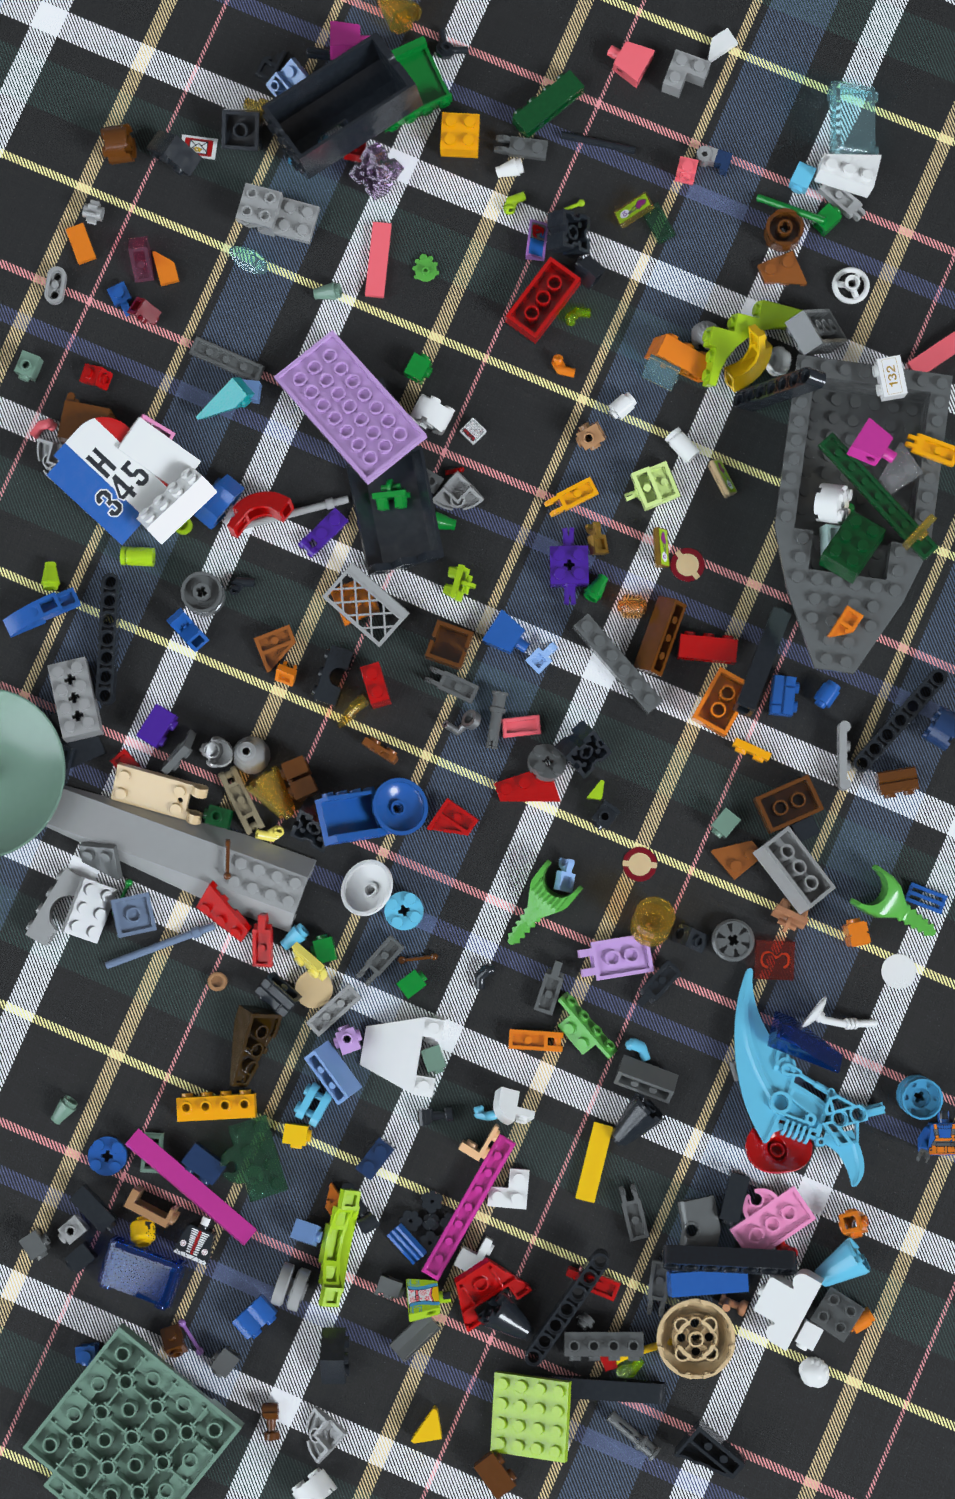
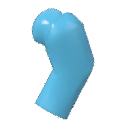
M630 1038V1040L626 1041V1048L639 1052L641 1061L644 1062L651 1059L645 1042L637 1038Z
M482 1105L474 1107V1116L477 1119L485 1121L498 1119L494 1110L484 1111Z

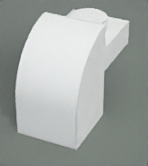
M500 1087L495 1091L493 1109L496 1117L502 1123L510 1125L515 1121L520 1124H527L534 1119L535 1111L517 1107L520 1091Z
M486 1235L478 1252L463 1245L454 1262V1266L466 1271L485 1259V1255L490 1256L495 1246L492 1244L493 1239Z

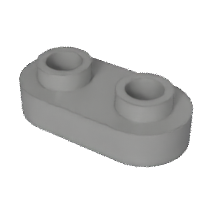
M58 266L52 267L48 271L44 296L52 305L60 304L65 296L67 274L63 268ZM57 275L61 276L59 280H55ZM53 294H58L57 298H52Z

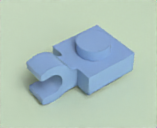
M553 642L543 651L538 647L525 661L540 674L552 662L549 656L558 647Z
M560 858L559 867L561 871L557 870L554 890L572 893L576 875L572 873L574 860Z

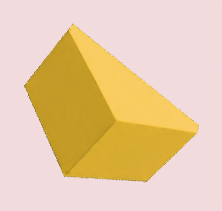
M436 1405L433 1406L412 1436L411 1442L414 1444L442 1439L439 1412Z

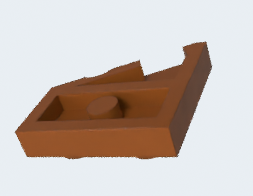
M793 251L757 266L764 284L774 285L778 283L780 285L796 284L800 286H806L807 284Z
M290 625L254 638L267 672H270L296 643Z
M365 737L362 745L393 765L399 760L396 756L397 752L389 747L383 748L380 746L381 742L374 737L370 739Z
M753 841L710 851L733 880L737 879L758 861L753 854L758 847Z

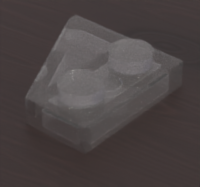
M902 442L899 443L895 450L898 453L892 463L888 462L879 478L883 487L890 494L898 491L923 474V471Z

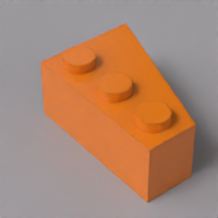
M672 333L653 339L644 357L645 359L650 360L654 358L662 362L660 366L666 368L668 365L686 378L697 383L703 382L702 373L706 369L707 362L705 358L707 353L703 351L698 352L692 344L679 341L678 337Z

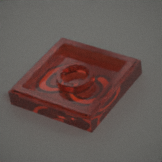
M756 940L754 979L794 981L795 942Z

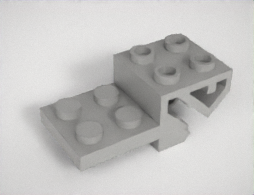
M245 183L235 219L238 223L248 228L257 227L258 232L272 237L276 235L310 244L320 207L285 198L282 192Z

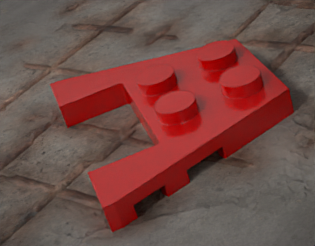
M488 1257L454 1278L464 1325L468 1332L481 1324L478 1321L479 1315L474 1308L506 1287H509L517 1300L532 1291L528 1283Z

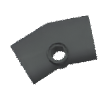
M714 1195L677 1201L682 1226L679 1245L717 1247L720 1236V1223ZM695 1225V1233L688 1234L686 1232L687 1226Z

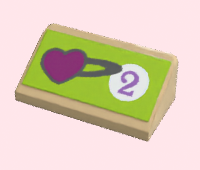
M720 459L711 460L708 468L723 497L726 499L736 494L737 490Z

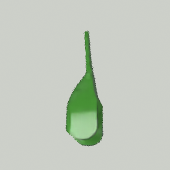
M549 859L531 880L528 907L524 909L525 914L520 915L521 920L516 921L517 926L512 927V933H508V943L511 945L520 943V938H525V933H530V927H535V922H540L541 918L566 909L583 889L580 885L573 893L568 895H560L553 892L546 881V872L552 863Z
M874 864L872 870L880 877L882 884L879 896L867 904H862L853 898L850 899L849 903L866 915L874 918H896L897 921H903L904 925L910 924L911 929L917 928V932H923L924 936H934L936 933L934 924H928V919H922V914H917L916 909H911L910 905L906 903L901 885L894 876Z

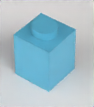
M799 161L788 187L796 194L802 193L805 195L817 169Z

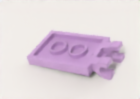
M648 933L590 942L591 948L577 950L578 958L589 956L591 968L580 970L581 977L595 975L596 981L654 971Z

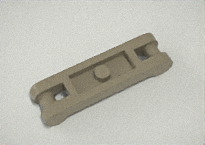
M236 766L231 767L225 773H219L218 776L247 835L252 834L258 828H264L265 825ZM234 777L236 781L229 784L228 779ZM253 816L255 822L249 824L247 819Z

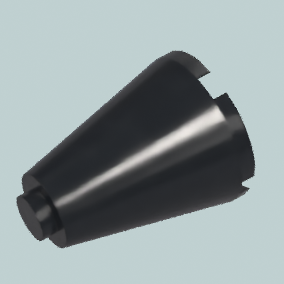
M638 1092L633 1095L614 1127L612 1140L617 1145H628L665 1120V1118H662L664 1115L651 1100L646 1101L643 1099L645 1095Z

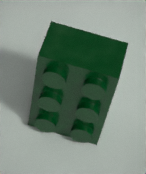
M852 510L822 553L819 565L853 584L882 542L886 529Z

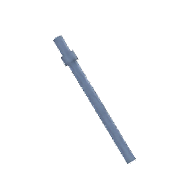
M212 922L201 927L195 926L185 933L106 961V968L118 966L193 937L194 939L202 937V934L215 930V924Z

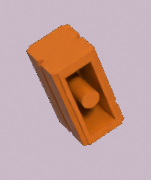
M860 918L846 920L847 924H844L842 929L844 935H846L845 942L847 947L862 946L871 942L870 935L867 933V922L861 921Z

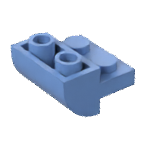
M290 58L281 71L275 72L266 86L276 97L309 76V74L296 58Z

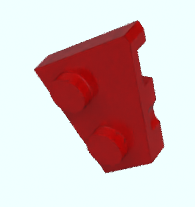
M447 798L427 829L468 836L479 819Z

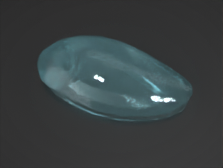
M237 246L229 249L233 261L243 270L253 274H265L268 271L267 262L255 250Z

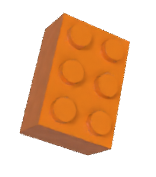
M720 667L691 720L725 737L738 715V712L732 709L744 679Z

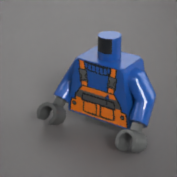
M939 1111L937 1113V1122H929L928 1126L924 1127L917 1138L919 1153L916 1156V1161L919 1162L921 1156L925 1157V1163H927L930 1155H955V1122H949V1111Z

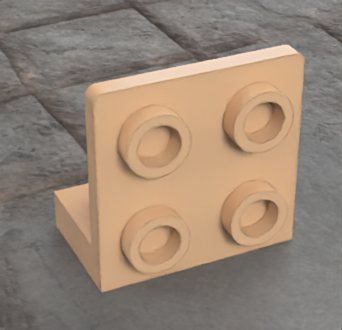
M494 1125L480 1150L477 1148L478 1144L470 1139L467 1142L463 1140L458 1149L477 1161L480 1158L485 1159L490 1151L489 1143L491 1141L495 1142L500 1134L498 1130L499 1125Z

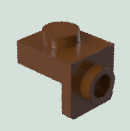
M179 1323L160 1330L164 1351L170 1358H177L182 1356L183 1353L188 1352Z

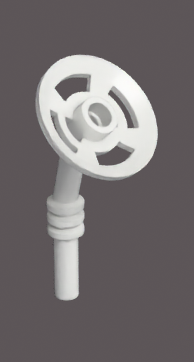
M824 996L801 1025L804 1028L817 1021L822 1024L843 1027L845 1030H855L858 1027H877L878 1021L876 1019L857 1020L856 1018H845L842 1020L827 1017L823 1012L827 999Z

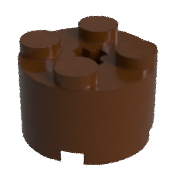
M128 123L101 128V137L105 145L102 146V153L104 158L108 157L109 164L116 165L135 162L134 158L137 157L135 138H132L130 135L133 131Z
M788 208L778 209L770 215L764 229V239L767 246L778 252H787L795 249L803 235L804 222L794 210Z

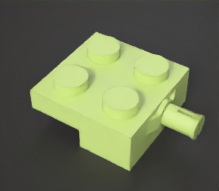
M666 461L631 473L634 491L624 494L626 501L637 497L641 501L644 511L680 497Z

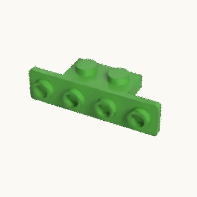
M568 992L564 993L558 999V1002L570 1015L558 1027L582 1055L597 1045L608 1059L617 1052L614 1043L591 1020L589 1014L578 1005L576 999Z

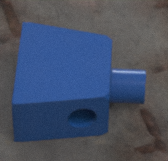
M503 610L500 611L482 639L484 644L511 654L514 648L525 653L530 645L529 642L522 639L525 630Z

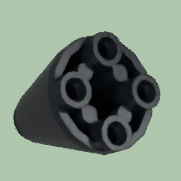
M502 1291L487 1300V1307L478 1316V1321L481 1322V1325L519 1340L527 1341L534 1333V1327H532L531 1322L507 1293Z

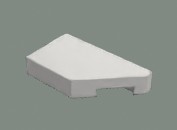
M728 28L712 38L708 61L713 62L738 45L737 40Z

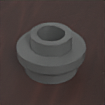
M583 1312L576 1317L578 1320L577 1325L582 1330L591 1331L593 1329L595 1321L587 1313Z

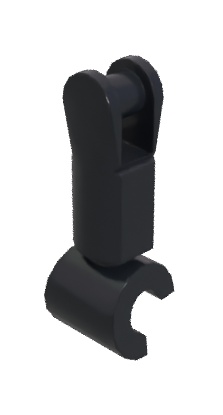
M350 1182L342 1185L344 1189H355L354 1185ZM360 1197L358 1213L360 1217L357 1218L362 1232L366 1235L380 1226V1223L370 1210L366 1211L368 1208Z

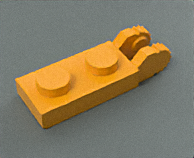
M588 477L557 493L556 496L545 501L544 505L549 507L560 501L562 506L549 513L551 517H554L599 495V492L591 477Z

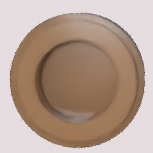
M214 972L208 978V986L213 991H222L227 986V977L221 972Z

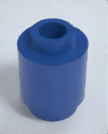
M828 679L813 697L816 700L814 703L822 709L825 707L830 708L839 695L841 687Z

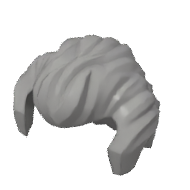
M702 321L694 325L691 331V341L696 349L699 348V345L703 346L702 336L704 331L712 326L718 327L716 324L710 321Z
M218 736L212 737L208 743H202L199 750L208 759L206 764L212 768L225 767L233 760L234 752L231 744Z

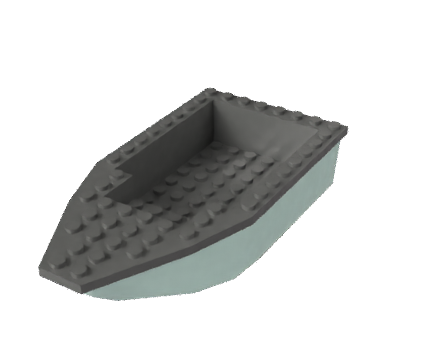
M798 354L795 371L804 367L823 371L826 373V382L821 389L791 399L774 529L785 586L814 669L854 674L904 602L923 560L819 449L818 445L833 432L850 449L867 420L871 418L893 437L888 448L898 454L892 463L881 457L876 466L861 460L859 461L932 539L941 463L910 452L911 448L904 445L906 441L914 443V441L907 439L908 434L916 436L917 433L944 442L953 376L903 369L907 395L904 398L881 402V397L877 396L876 393L877 377H874L872 373V366L874 365ZM821 483L846 485L848 489H852L853 496L849 504H854V511L886 529L882 542L853 584L819 565L821 559L819 528L825 524L842 525L816 521L815 518H818V515L814 514V501L816 493L821 492L822 488L819 487ZM847 605L864 615L853 633L831 638L827 637Z

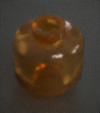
M625 594L618 601V612H621L622 617L625 619H640L646 613V600L639 594Z

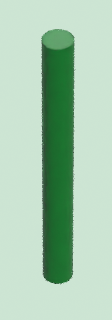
M758 194L756 201L778 209H792L800 217L823 225L827 222V217L761 194Z

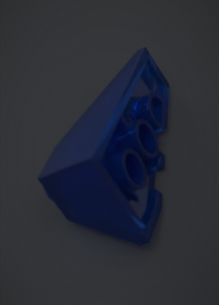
M778 1011L774 1012L768 1047L830 1071L840 1072L843 1057L840 1052L807 1027L802 1028V1024L795 1018Z

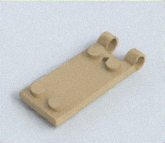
M119 762L111 799L183 819L189 824L200 825L203 813L188 809L190 795L200 799L206 798L208 787L203 784H197Z

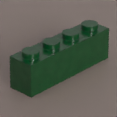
M571 70L561 73L552 85H546L540 95L537 97L533 96L523 109L519 108L513 113L512 124L525 138H530L584 94V85Z

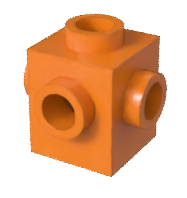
M849 1209L844 1214L839 1215V1227L843 1235L851 1236V1239L862 1237V1233L868 1232L867 1226H869V1221L863 1212L857 1209Z

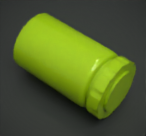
M121 547V565L154 567L155 548Z

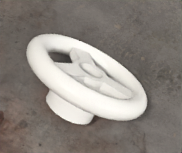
M847 267L837 272L834 276L832 289L834 295L841 302L855 304L867 296L870 283L867 275L862 270L855 267ZM855 273V275H849L844 282L839 281L842 275ZM861 277L864 282V289L859 295L857 289L860 285ZM852 282L854 287L849 286L848 283ZM838 288H846V290L851 292L853 298L844 297Z

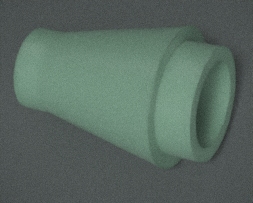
M334 281L314 288L313 294L315 300H338V298H342V289L340 283H335Z
M65 1095L64 1098L62 1097L51 1116V1120L60 1125L63 1120L76 1110L77 1101L68 1095Z

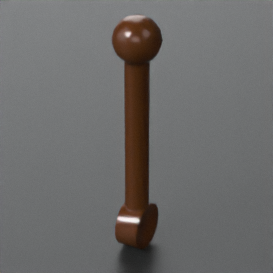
M230 839L225 841L226 867L223 876L226 880L231 878L229 873Z
M432 953L431 955L408 958L401 956L398 958V962L404 964L407 961L437 960L438 955L437 953Z

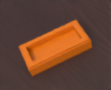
M84 223L67 228L66 232L78 264L81 265L97 259Z

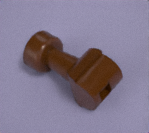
M279 1402L262 1403V1415L267 1422L264 1440H279L280 1432L276 1430V1420H279Z

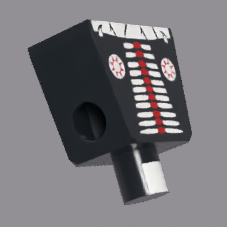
M202 1215L199 1224L191 1222L172 1252L207 1266L210 1262L216 1232L209 1229L213 1219Z

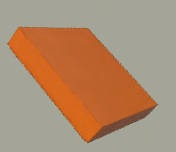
M354 581L344 584L343 588L354 587ZM356 582V587H360L361 585ZM354 589L343 590L344 601L355 600ZM356 589L357 600H368L367 590ZM333 590L331 595L334 602L341 601V590ZM376 601L371 602V612H379ZM357 602L358 614L369 613V602ZM344 603V611L347 614H356L355 603ZM340 613L345 626L352 624ZM370 615L358 616V620H361Z

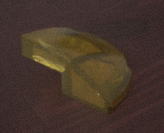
M363 694L355 698L346 708L339 720V728L354 719L355 714L369 705Z

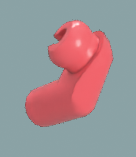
M51 418L40 420L29 434L38 439L43 430L54 431L57 428V423Z

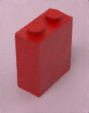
M379 662L360 667L373 709L392 704Z

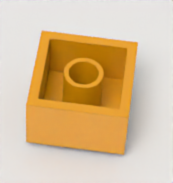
M442 112L440 154L442 157L478 158L480 114Z

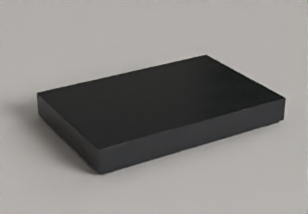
M57 712L48 716L58 733L62 745L75 748L71 769L107 754L99 735L66 743L62 739ZM78 715V718H76V720L80 721V717H82V715Z

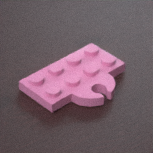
M794 1185L778 1196L767 1188H755V1193L759 1194L762 1198L761 1202L758 1205L752 1204L751 1196L747 1193L742 1208L745 1219L729 1230L741 1248L773 1249L813 1222L816 1217Z

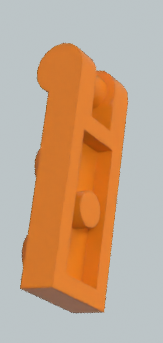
M510 1029L508 1049L563 1052L561 1038H563L564 1032ZM548 1037L554 1038L553 1045H548Z

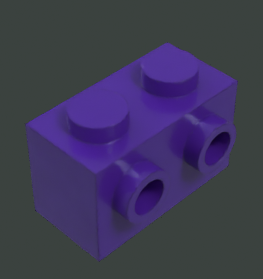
M156 703L136 736L159 749V747H163L168 740L166 736L170 730L173 731L178 725V717Z

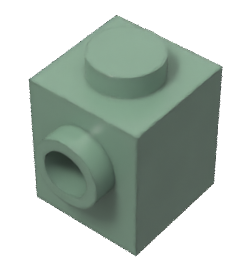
M22 350L14 371L20 380L35 382L44 361L40 356Z

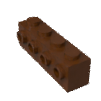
M658 596L634 663L636 669L646 674L662 677L687 607L686 604L674 598Z

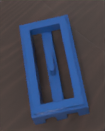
M910 882L905 896L907 902L938 914H942V909L948 898L944 894ZM915 888L928 894L941 898V902L933 898L927 897L925 895H922L920 893L912 891V889ZM910 895L939 905V907L937 909L935 907L911 899Z
M402 1223L387 1235L412 1264L416 1263L427 1253Z

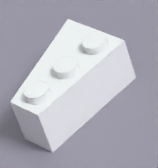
M824 154L817 166L814 181L868 198L875 185L882 155Z

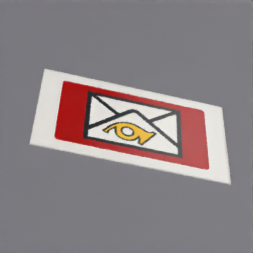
M182 134L181 139L198 155L205 159L215 160L218 139Z

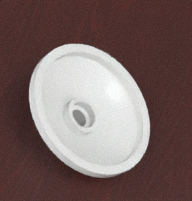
M371 859L354 865L346 874L341 886V898L344 906L358 916H369L382 909L389 900L393 889V878L390 870L380 861Z

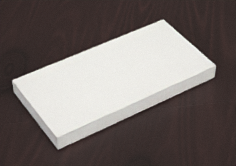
M140 417L134 422L117 448L168 485L176 482L184 470L191 467L196 469L201 462Z

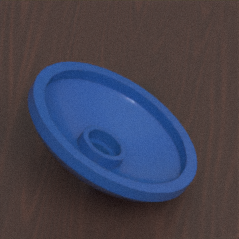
M394 778L381 784L375 791L372 799V812L376 822L382 829L393 835L403 836L415 832L423 825L428 813V803L424 792L416 783L405 778ZM394 806L398 807V812L394 811Z

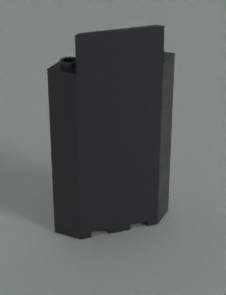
M416 446L369 485L366 484L350 464L346 465L368 576L391 573V570L396 569L403 570L416 567V564L432 563L444 557L422 446ZM387 479H393L394 484L400 483L401 486L400 489H395V491L406 490V492H410L411 498H407V508L396 509L395 501L389 500L390 510L380 511L377 508L376 500L372 499V493L387 492V490H381V485H387Z

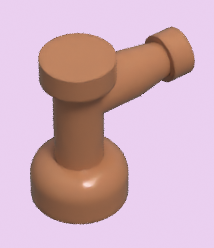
M721 1294L718 1302L719 1305L723 1304V1311L728 1312L731 1307L736 1309L737 1314L742 1317L749 1303L745 1300L735 1301L726 1297V1294Z

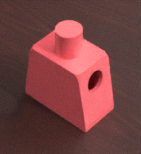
M626 41L622 49L611 45L607 56L615 59L613 70L637 88L654 58L655 51Z

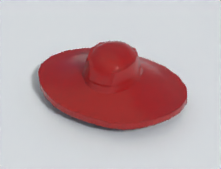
M755 1127L748 1134L745 1144L746 1154L750 1163L763 1172L773 1174L789 1173L804 1167L811 1158L813 1147L811 1139H809L807 1144H803L802 1141H797V1137L793 1140L791 1136L787 1138L785 1134L783 1136L780 1135V1131L773 1133L767 1143H763Z

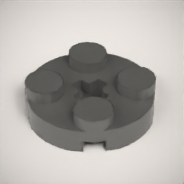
M540 744L536 745L531 751L527 764L530 772H533L536 778L541 781L551 782L563 774L566 768V759L558 752L554 745ZM545 759H547V760H549L551 763H550L549 766H546V763H544V762H542V761H544Z

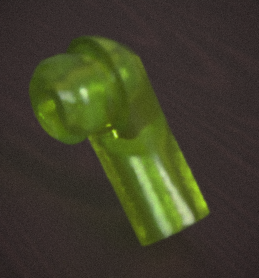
M573 308L566 314L565 323L568 326H574L575 320L579 317L590 318L591 308Z
M640 1358V1361H633L632 1364L620 1365L616 1369V1374L620 1378L634 1377L645 1362Z

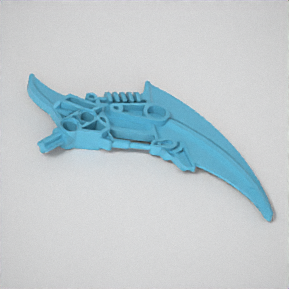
M749 968L745 971L741 983L734 1026L736 1069L742 1097L749 1117L763 1143H767L773 1133L780 1131V1135L783 1136L785 1134L787 1138L791 1136L793 1140L797 1137V1141H802L803 1144H807L809 1139H811L816 1147L827 1145L842 1159L847 1169L851 1186L855 1187L861 1181L865 1168L862 1151L858 1143L859 1123L867 1121L868 1117L885 1114V1106H883L882 1102L867 1106L864 1104L855 1105L839 1096L833 1088H828L804 1075L796 1067L795 1060L789 1057L788 1043L777 1039L776 1044L762 1022L753 993V969ZM795 1077L802 1078L812 1084L814 1088L826 1094L824 1101L794 1083ZM832 1100L846 1106V1108L834 1110ZM854 1109L859 1112V1118L857 1120L854 1119L852 1116V1111ZM835 1114L841 1117L840 1124L835 1123ZM854 1124V1133L852 1130L844 1132L841 1127ZM821 1131L824 1132L823 1137H820Z

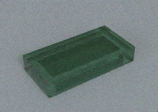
M658 202L641 210V214L658 245L675 237L676 234Z

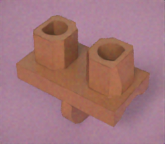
M785 898L776 905L771 916L778 918L777 923L783 926L782 932L786 933L788 928L793 931L796 930V927L803 930L809 921V918H807L808 910L801 915L797 911L789 910L791 903Z

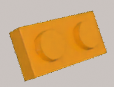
M736 738L732 744V747L735 748L734 751L742 755L748 753L753 756V760L760 763L769 761L772 754L739 738Z

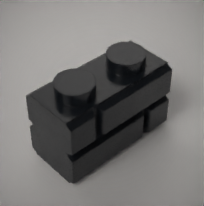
M274 971L264 979L255 991L259 995L260 1000L267 1002L273 1008V1011L282 1017L291 1012L302 998L295 989Z

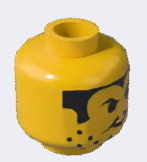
M143 1216L137 1217V1220L130 1224V1240L137 1247L150 1246L156 1238L155 1223Z

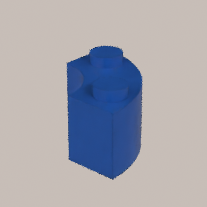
M228 474L214 482L213 487L217 493L194 514L197 519L211 530L226 516L224 512L231 504L235 505L245 489Z

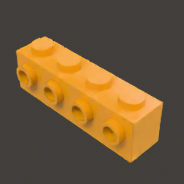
M239 1090V1094H232V1091H220V1095H212V1092H201V1096H193V1093H182L181 1097L176 1098L177 1122L257 1117L256 1093H251V1090Z

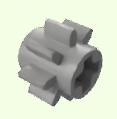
M91 200L90 203L84 204L82 216L86 218L87 223L96 225L97 221L103 220L105 208L101 207L99 201Z

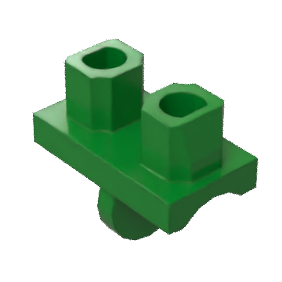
M387 479V485H381V490H387V492L372 493V499L376 500L377 508L380 511L390 510L389 500L395 501L396 509L407 508V498H411L410 492H406V490L395 491V489H400L401 486L400 483L394 484L393 479Z

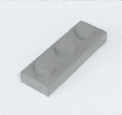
M347 984L313 1015L306 1024L320 1037L362 997L350 984Z

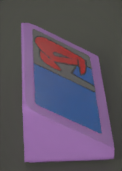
M530 219L526 259L544 261L548 234L547 223Z

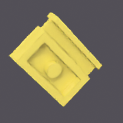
M296 942L292 946L295 957L294 961L300 967L304 965L314 979L319 978L323 981L327 977L325 965Z

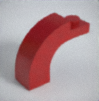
M265 491L254 493L234 505L232 509L235 516L229 520L227 526L231 536L238 539L249 523L256 518L268 516L284 523L294 510L291 498L277 492Z

